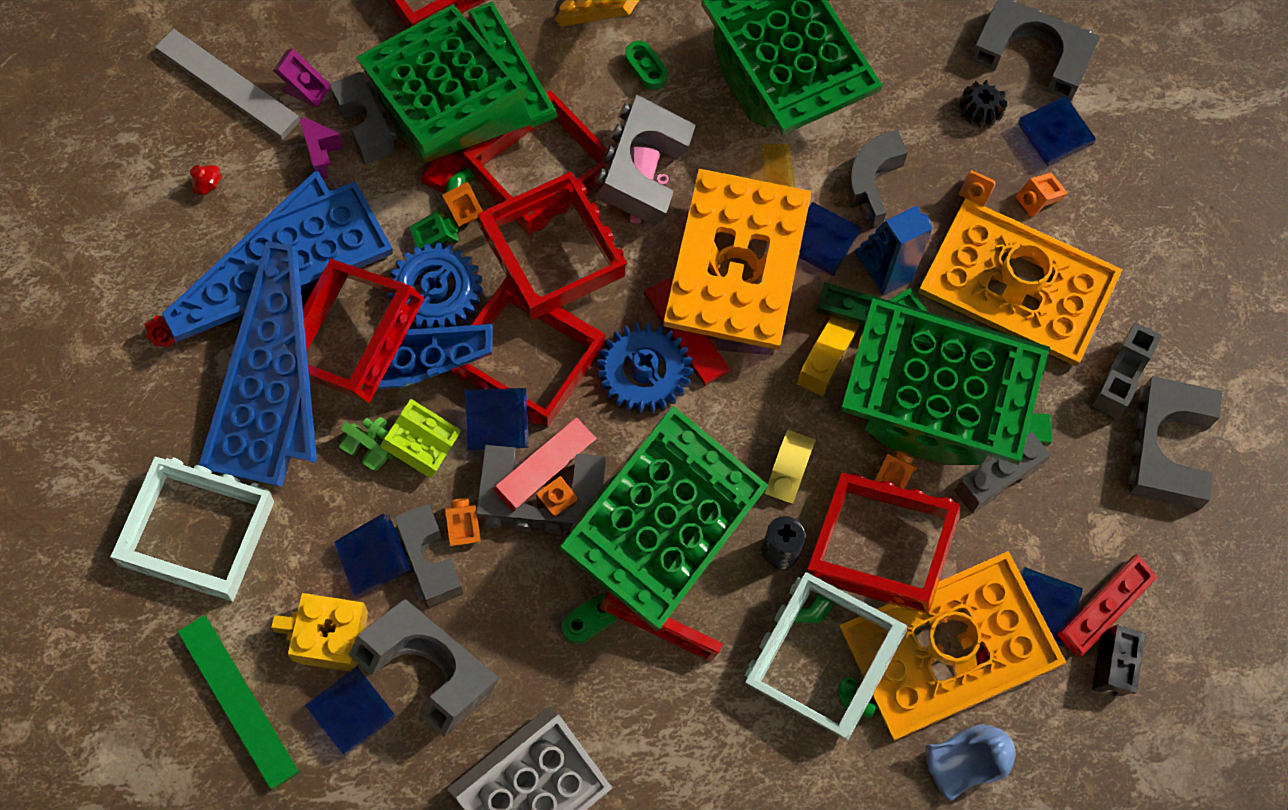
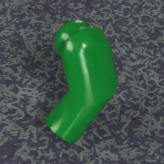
M465 168L450 177L446 182V193L466 182H471L474 179L473 171Z
M817 593L815 595L816 599L809 607L801 608L794 623L821 622L832 610L834 602Z
M852 677L843 678L838 685V695L846 710L858 691V683ZM869 702L862 716L872 720L876 704Z

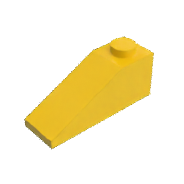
M831 317L804 363L797 384L824 397L860 325Z

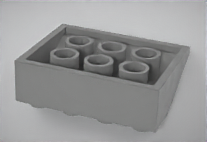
M547 707L447 790L462 810H587L608 793L612 786L560 715Z

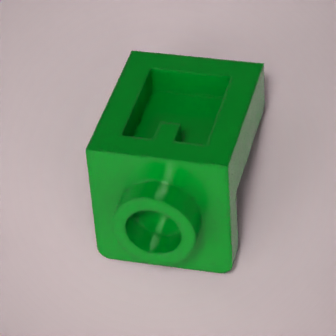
M435 211L409 226L416 247H419L422 251L425 248V244H430L433 249L437 243L442 244L449 241L452 244H456L459 242L456 233L458 231L456 222L451 216L448 217L439 211Z

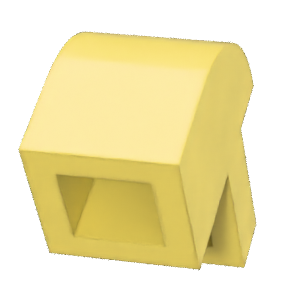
M787 430L765 494L792 504L794 503L816 439Z

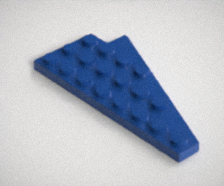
M319 171L310 175L163 312L164 320L175 342L244 315L266 241L292 245L297 249L301 291L316 286L330 258L360 268L392 255L393 248L356 181L329 191Z
M266 241L199 466H203L214 473L228 474L241 479L282 487L290 458L316 463L317 456L297 249L292 245Z

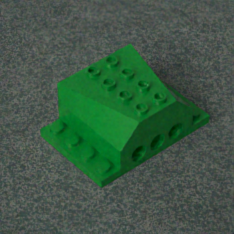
M701 0V6L714 25L712 42L723 77L749 120L765 128L775 124L780 133L785 135L882 90L883 84L828 0Z
M454 4L356 57L359 65L370 78L382 105L397 131L421 164L531 125L522 101L528 97L525 88Z
M873 298L840 411L867 419L864 430L886 447L943 465H982L985 459L990 456L1018 465L1022 460L1048 351Z
M673 405L655 428L641 440L617 467L581 512L571 527L570 534L558 549L657 631L663 626L769 485Z

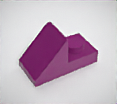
M293 48L287 49L273 69L286 83L282 89L283 92L313 107H318L330 90V83Z
M302 118L300 123L315 172L319 171L322 179L329 178L326 167L331 166L327 152L343 148L340 134L307 118Z

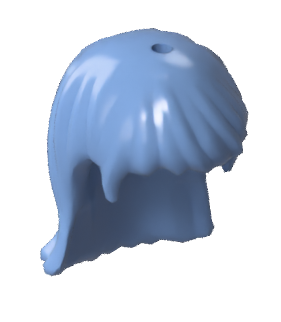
M984 724L967 728L955 734L946 742L935 745L928 744L925 747L926 752H924L928 771L933 776L936 787L950 801H953L972 786L996 782L1007 777L1013 768L1016 756L1015 746L1011 738L1000 728Z

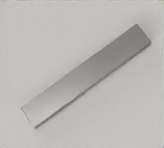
M173 29L155 47L157 52L281 140L300 122L299 116L177 30Z

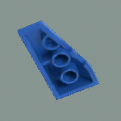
M492 324L408 330L377 389L404 388L491 355L493 347Z

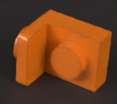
M970 170L958 195L981 206H985L996 183L985 175Z
M1051 172L1031 178L1018 192L1016 198L1032 217L1036 216L1044 206L1062 201L1068 193Z
M468 182L442 195L458 226L473 222L477 219V214L483 211Z
M898 450L896 454L893 452L888 453L875 481H888L896 487L906 489L913 472L917 470L919 465L913 463L914 457Z
M561 476L536 493L537 506L539 508H547L553 517L559 516L578 502V497Z
M469 498L451 500V505L445 506L450 546L481 542L476 502L469 503Z

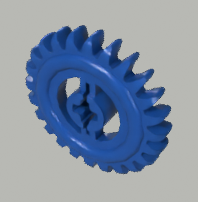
M437 243L435 249H432L430 244H425L423 251L419 247H414V255L408 252L404 253L406 261L397 260L395 263L398 269L390 271L393 280L411 285L414 288L416 278L423 271L440 269L439 271L426 273L421 280L422 293L420 295L425 299L414 320L416 319L417 329H421L424 323H427L428 328H433L435 324H438L439 327H445V322L447 321L452 327H455L456 317L464 323L466 322L464 311L470 314L475 313L471 303L480 304V298L476 294H482L483 288L478 285L482 283V277L477 274L479 267L471 265L472 257L466 256L463 258V250H457L453 253L452 245H448L444 250L441 243ZM452 275L456 281V289L453 295L448 298L449 288L447 280ZM387 292L388 298L393 299L395 294Z
M636 322L633 333L625 325L623 337L614 331L613 339L615 343L606 339L605 346L608 351L600 349L599 355L604 360L599 359L596 362L597 367L602 369L597 372V377L604 380L601 382L600 387L602 389H610L607 392V397L614 398L617 396L616 405L620 406L623 403H627V411H631L634 406H637L638 413L640 414L643 413L645 407H648L650 413H654L655 406L657 405L660 409L666 410V401L676 404L677 399L674 395H685V390L682 387L690 386V379L685 377L693 374L692 368H686L691 365L692 358H684L685 352L689 350L688 347L678 349L682 338L679 337L675 341H671L673 330H670L663 336L661 324L655 332H652L650 322L647 323L644 331L641 330L639 323ZM657 355L662 358L666 366V373L663 379L657 374ZM626 359L632 363L631 373L634 380L642 384L650 383L652 387L636 386L626 378L623 371Z

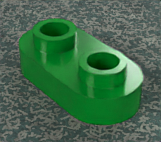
M644 41L631 42L625 50V61L645 88L650 90L662 88L667 82L668 75L664 63L648 43ZM635 57H642L643 59L637 60Z
M606 594L593 597L565 616L562 622V633L568 642L583 644L615 623L618 617L610 613L602 614L597 610ZM574 622H581L583 624V628L579 631L572 629L571 626Z

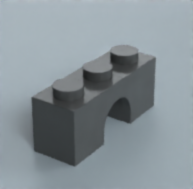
M360 71L330 83L333 99L343 120L353 116L366 118L363 123L351 128L355 145L364 163L367 164L395 153L394 141L398 140L393 125H387L384 118H387L382 103H376L373 98L376 96L371 81H365Z
M1136 322L1133 324L1125 336L1091 407L1117 420L1127 409L1139 385L1138 380L1147 363L1152 358L1162 337L1161 334Z
M1031 432L1027 435L1022 460L1018 465L992 458L963 477L954 491L971 513L974 514L995 500L1009 485L1017 480L1020 483L1041 469L1051 454L1035 434Z
M426 504L394 516L397 527L392 528L398 546L404 544L408 554L402 557L408 573L415 571L418 582L413 583L419 601L425 599L428 608L463 595L462 587L451 558L434 563L423 557L429 545L442 540L430 505Z

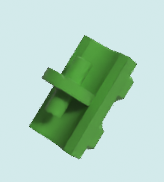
M379 417L374 422L366 418L362 426L367 428L368 432L354 423L351 425L345 422L341 430L345 434L339 448L355 456L362 444L368 447L369 450L361 462L370 469L378 471L387 459L394 460L395 458L394 455L380 447L382 442L378 440L379 437L384 440L389 433L385 430L387 421L384 418Z

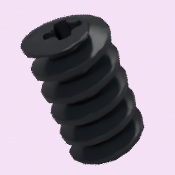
M781 516L769 524L762 545V552L766 561L779 570L788 569L798 561L806 539V533L801 523L794 518Z

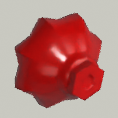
M194 165L190 169L192 191L195 195H208L210 191L217 188L218 182L222 179L220 168L216 165Z
M156 315L152 320L144 324L146 328L145 338L152 341L154 346L169 348L175 343L164 317Z

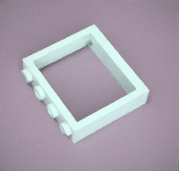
M155 456L111 558L120 567L233 602L268 519L274 500L268 491L269 489L262 488L257 483H251V486L240 483V480L232 475L223 474L220 477L211 474L212 472L203 466L195 465L194 468L183 465L182 461L174 457L172 459L166 458L165 460ZM166 478L257 505L227 580L134 552Z
M805 572L803 578L798 577L795 584L792 585L789 594L793 596L788 605L783 604L778 610L774 619L778 623L774 631L765 634L759 646L763 651L758 660L752 659L749 663V668L744 675L748 677L745 683L750 688L848 741L907 632V625ZM811 590L889 631L840 724L761 682Z

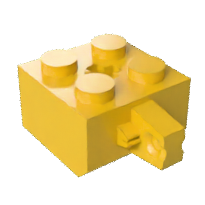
M302 593L298 612H292L291 617L274 615L271 628L274 632L287 634V641H291L288 655L292 661L303 665L355 673L357 662L349 656V653L357 635L365 630L368 611L363 602ZM329 629L334 630V633L330 632L327 637H324V632H328Z

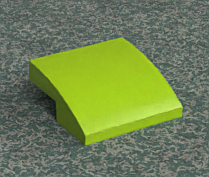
M410 399L380 447L432 479L461 430Z

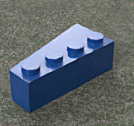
M917 205L886 220L875 230V233L868 237V240L862 242L860 247L854 250L883 296L913 281L932 232V224L929 217L924 213L922 214Z

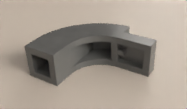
M898 129L881 134L864 145L855 158L848 182L851 208L860 206L863 218L869 221L872 229L883 224L887 213L876 189L875 179L884 172L903 167L908 154Z

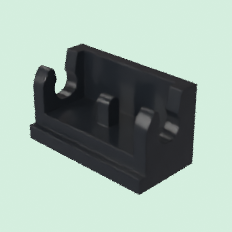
M1117 624L1110 627L1100 637L1092 690L1097 692L1112 690L1114 691V696L1137 693L1146 633Z

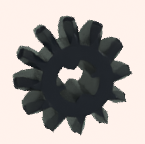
M987 80L982 85L975 81L971 87L967 86L964 89L963 97L959 101V107L962 108L961 117H969V124L974 121L978 122L979 128L984 123L992 127L995 121H1000L1003 118L1004 111L1007 108L1005 91H997L998 83L990 86Z

